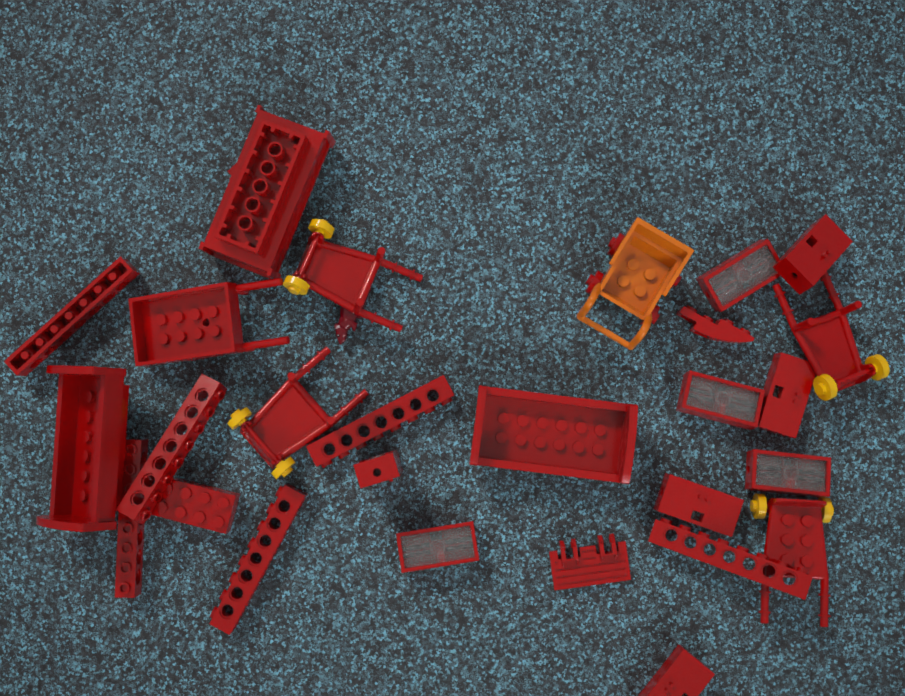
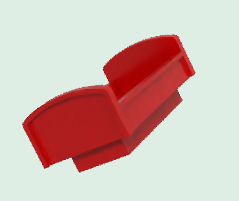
M257 105L255 110L256 118L204 242L201 241L198 249L269 279L281 277L279 270L329 148L333 149L336 141L328 130H325V133L268 113L261 105Z
M47 365L46 373L59 374L50 513L49 515L36 516L37 525L75 532L116 530L115 512L122 501L129 398V385H124L127 369Z
M479 385L469 465L629 485L635 451L638 405Z

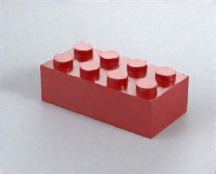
M173 477L171 484L163 492L161 500L155 505L151 515L227 534L232 528L240 494Z

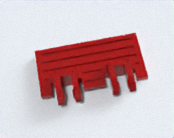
M614 533L609 534L611 551L605 552L604 539L602 535H597L599 553L596 552V545L579 547L580 555H578L576 539H571L570 545L573 554L571 557H566L565 543L563 540L559 541L561 558H558L557 550L549 551L554 590L631 580L626 541L617 542V550Z

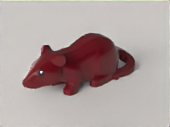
M366 298V300H365V302H364V305H363L362 309L365 308V303H366V301H367V298ZM342 306L340 307L339 322L334 324L339 344H343L346 341L347 332L350 328L356 331L358 323L355 321L357 318H361V316L352 313Z

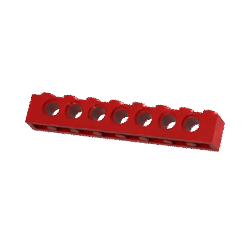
M120 256L4 362L16 376H27L140 274L138 270L127 259Z
M204 374L200 375L116 509L117 511L143 525L150 518L152 510L161 500L167 486L171 484L176 471L183 465L186 455L194 447V442L199 434L204 431L207 421L215 413L219 402L225 397L227 388Z
M442 375L307 445L306 448L315 466L321 465L324 468L333 463L331 459L337 456L339 459H342L350 454L349 450L355 447L359 450L367 446L366 441L372 438L376 441L384 437L383 432L389 429L391 433L401 428V423L407 421L409 424L419 419L418 414L424 412L426 415L436 410L435 405L441 403L444 406L453 401L451 397L455 395L445 376ZM431 390H435L439 394L436 401L428 399L427 395ZM419 399L422 405L419 410L411 408L412 400ZM396 408L403 409V418L397 419L394 417V410ZM379 417H384L387 420V425L384 428H380L377 425ZM362 426H367L370 429L367 437H363L360 434ZM345 435L352 437L353 441L349 446L343 443ZM327 444L335 446L334 454L331 455L326 452Z
M126 439L122 499L147 461L148 439ZM120 512L118 514L115 598H135L141 594L144 525Z
M288 483L284 487H279L275 494L278 497L274 504L271 503L266 511L268 514L266 520H262L257 527L258 535L256 538L252 537L247 546L249 548L247 555L243 554L238 562L239 570L237 573L233 572L228 581L231 583L228 590L224 589L220 595V605L218 607L215 606L209 616L212 618L209 623L210 625L228 635L235 630L307 497V493ZM283 500L290 504L288 511L281 508ZM273 518L280 520L279 528L272 525ZM264 535H268L271 538L270 545L263 543L262 538ZM255 552L261 555V562H256L253 559ZM244 570L251 571L252 579L245 578ZM236 587L242 589V596L235 594L234 590ZM226 605L233 607L232 614L226 612Z
M662 517L660 521L655 519L648 542L806 600L813 576L808 575V570L800 567L794 570L788 568L789 563L777 559L776 563L768 560L769 556L757 552L755 556L748 553V548L737 545V548L729 546L730 542L718 538L717 541L709 539L710 535L699 531L698 534L690 532V527L682 524L679 527L671 525V520ZM669 530L676 531L677 539L675 541L667 539L666 534ZM688 537L696 539V546L694 548H688L685 545V540ZM707 544H713L716 548V552L711 556L704 552V547ZM726 551H732L735 554L733 562L728 563L724 560L723 555ZM744 559H753L755 567L752 570L745 569L743 567ZM770 565L774 568L775 573L772 577H766L763 574L765 566ZM792 573L795 577L794 583L790 585L785 584L783 581L784 574Z

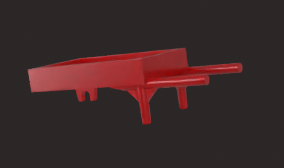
M275 278L239 285L237 283L223 282L129 298L135 367L193 361L196 359H206L207 357L253 352L258 348L290 344L289 336L243 343L238 295H248L251 290L283 285V279Z

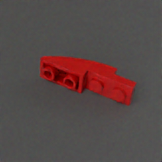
M688 305L680 307L676 315L692 323L689 331L710 340L724 343H748L755 339L748 330L744 328L738 329L733 326L734 323L726 318L719 319L714 324L712 318L706 315L702 317L696 313V309Z

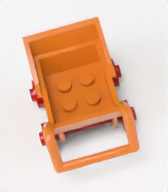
M639 217L632 223L626 235L619 233L616 238L612 237L607 245L610 248L607 254L612 257L609 262L610 267L605 276L599 270L594 275L590 274L585 283L588 285L585 292L590 294V296L576 315L578 320L629 350H633L643 340L651 323L655 324L660 316L658 314L660 306L656 305L661 295L666 296L673 285H678L682 278L680 276L682 269L695 251ZM599 294L642 319L640 330L630 342L586 317Z

